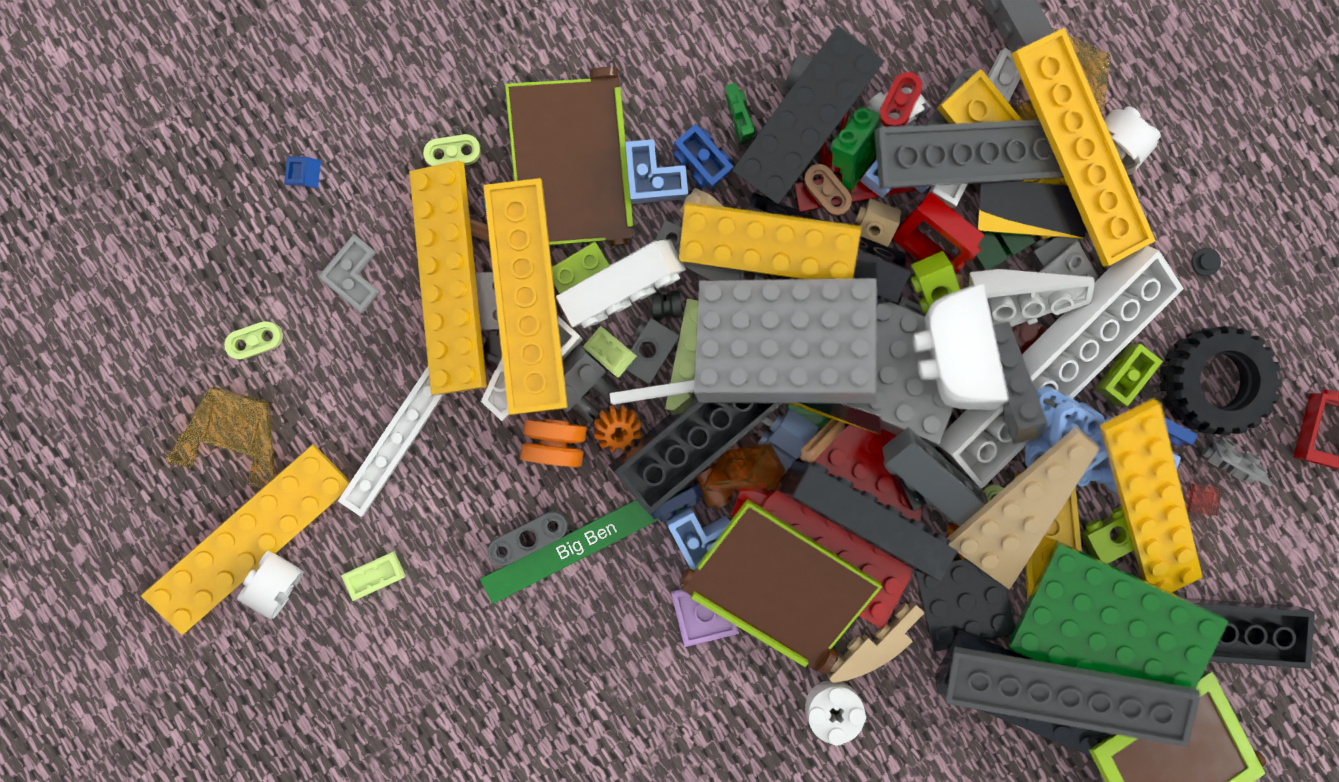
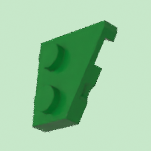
M736 82L725 85L724 94L739 144L749 143L755 133V127L751 116H748L745 108L747 101L743 89H738Z

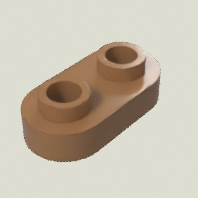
M816 164L807 170L804 176V185L824 211L831 216L845 214L851 206L852 198L849 191L830 168L823 164ZM820 176L823 183L816 185L813 182V177ZM838 198L841 201V205L834 207L831 204V199Z

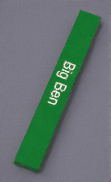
M635 499L564 535L559 540L480 578V581L492 604L660 519H653ZM683 505V506L679 507L678 509H676V510H674V511L676 512V511H678L679 509H681V508H683V507H685V506Z

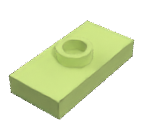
M602 326L596 330L583 346L586 351L618 378L637 357Z
M395 551L353 569L341 575L352 601L403 579L406 575Z

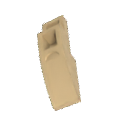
M912 601L908 605L903 603L894 612L895 618L889 624L886 623L883 628L879 627L874 634L876 638L873 641L865 633L861 637L855 636L847 645L849 650L842 657L837 656L835 664L826 675L833 683L847 681L865 675L886 664L913 642L905 633L924 612Z

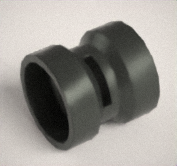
M680 290L670 291L669 294H662L660 291L652 294L654 320H662L665 316H671L673 319L682 318Z

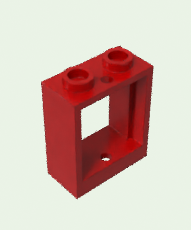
M930 192L896 229L892 240L918 261L943 251L952 264L956 275L965 265V259L971 261L979 253L981 247L978 244L984 237V234ZM924 220L959 248L960 251L954 257L950 256L916 227Z
M1322 389L1321 393H1310L1293 458L1339 470V456L1313 450L1325 404L1339 408V392Z

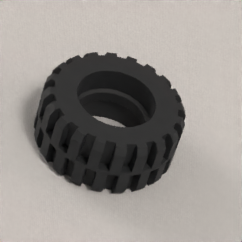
M1235 326L1204 328L1187 334L1186 339H1179L1174 344L1175 351H1168L1164 359L1169 361L1168 366H1161L1160 375H1165V383H1159L1160 391H1166L1168 396L1163 398L1165 406L1174 408L1171 415L1176 420H1183L1185 427L1196 429L1201 433L1230 435L1245 433L1248 428H1256L1262 423L1260 417L1268 418L1273 412V409L1270 408L1271 404H1277L1280 395L1276 394L1277 387H1282V379H1278L1277 371H1281L1279 362H1274L1272 359L1275 356L1272 348L1263 347L1265 340L1259 335L1251 336V331L1244 328L1236 329ZM1215 354H1223L1230 358L1236 365L1240 376V386L1237 395L1228 405L1220 408L1208 402L1200 385L1202 369L1206 362Z

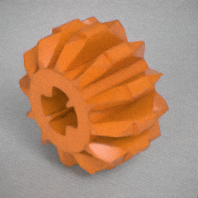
M622 404L618 410H615V407L610 405V412L607 413L601 410L599 413L600 419H595L594 427L596 429L594 436L599 440L602 449L609 446V451L612 454L616 448H620L624 453L626 445L632 446L635 443V439L641 438L640 428L642 424L640 419L636 418V412L633 409L627 411L626 406Z

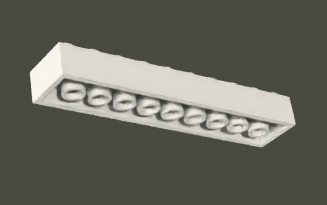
M1145 246L1115 262L1094 283L1092 302L1090 304L1065 312L1022 354L1035 390L1048 386L1074 398L1184 289L1159 250ZM1050 398L1043 400V403L1054 407L1055 402ZM1002 405L997 410L967 409L943 433L937 447L960 472L982 489L1025 447L1028 441L1013 444L1004 420V406Z

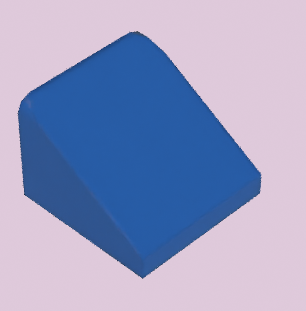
M287 156L284 184L318 188L321 160L310 157Z

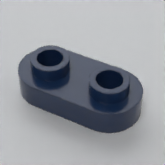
M699 483L691 484L679 490L650 514L652 518H659L662 522L676 514L674 510L684 505L685 508H690L701 501L699 497L703 494Z

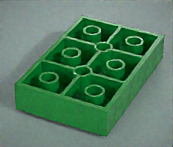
M1056 540L1008 642L1011 649L1036 661L1196 689L1229 621L1213 611Z

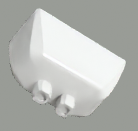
M984 284L957 291L934 302L925 316L926 331L915 334L912 337L915 353L930 350L932 359L918 363L920 379H936L938 393L942 401L950 407L973 410H997L1008 401V395Z

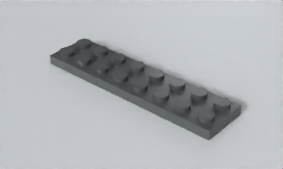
M1040 120L879 127L875 129L879 189L1064 178Z
M954 647L946 692V704L1188 747L1201 695L1199 689Z

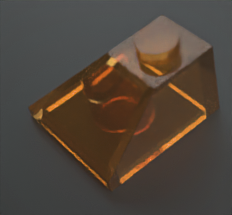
M771 444L731 449L725 451L720 456L702 488L705 492L775 489L785 472V468Z

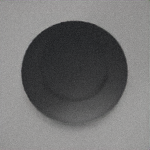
M1212 248L1199 249L1192 257V268L1199 275H1213L1220 268V255Z

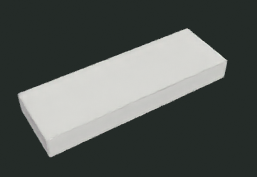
M695 380L609 393L610 400L613 404L694 392Z

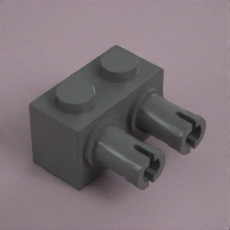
M579 345L563 361L568 408L563 410L568 412L572 408L589 424L594 419L588 413L590 412L597 417L600 410L583 395L592 388L606 403H610L611 400L608 392H619V389L603 376L606 370Z

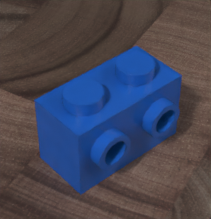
M695 124L674 142L673 150L675 153H673V156L681 166L687 165L694 173L691 177L701 189L706 187L710 192L731 174L733 169L731 165L732 160L723 150H718L713 144V138L704 128L700 129Z

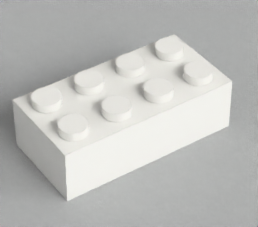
M670 239L655 241L556 297L572 327L582 325L583 328H587L608 319L607 315L615 312L618 313L632 305L630 300L634 302L656 292L654 287L658 289L680 279L678 274L686 269L682 261H679V255Z

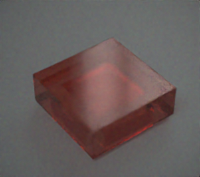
M1191 483L1187 511L1218 516L1222 488Z

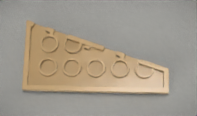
M1075 426L947 537L951 541L949 546L956 549L958 553L1010 590L1099 451L1097 443Z

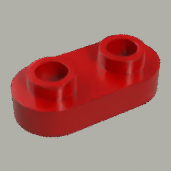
M904 72L894 79L880 109V121L883 126L899 127L907 124L922 91L921 79L916 74ZM907 87L910 88L912 92L909 94H905L901 91V89ZM891 113H897L900 117L898 119H892L889 117V115Z

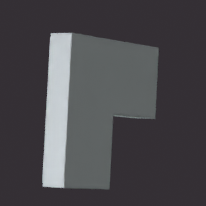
M353 234L318 278L363 314L380 294L377 288L360 275L361 271L377 252L357 235Z

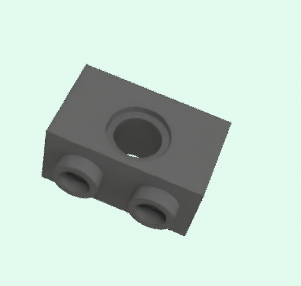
M650 318L648 323L642 321L634 335L638 339L634 346L627 345V348L637 357L626 370L648 384L652 382L680 337L652 318ZM645 342H651L656 347V353L651 358H644L640 354V347Z

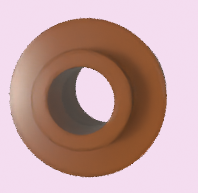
M712 466L695 477L703 491L701 496L708 508L714 506L717 510L731 502L728 497L733 493L720 470L716 471L715 467Z

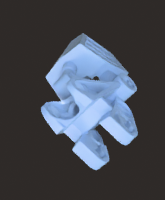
M1044 386L1036 389L1035 391L1048 424L1042 438L1026 442L1025 464L1027 468L1033 464L1034 459L1038 455L1047 452L1076 426L1094 440L1099 447V451L1081 477L1078 485L1083 487L1088 485L1090 481H1096L1118 494L1099 426L1113 419V417L1108 415L1105 421L1103 415L1086 403H1078L1073 398L1051 387ZM1050 398L1055 402L1054 407L1043 403V400ZM1173 453L1177 470L1181 457Z

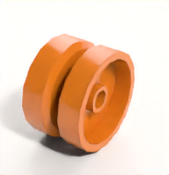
M525 419L523 434L529 438L540 439V443L526 442L522 444L520 459L541 464L582 467L584 452L580 448L567 446V443L584 442L587 426L570 424L569 421L556 419Z

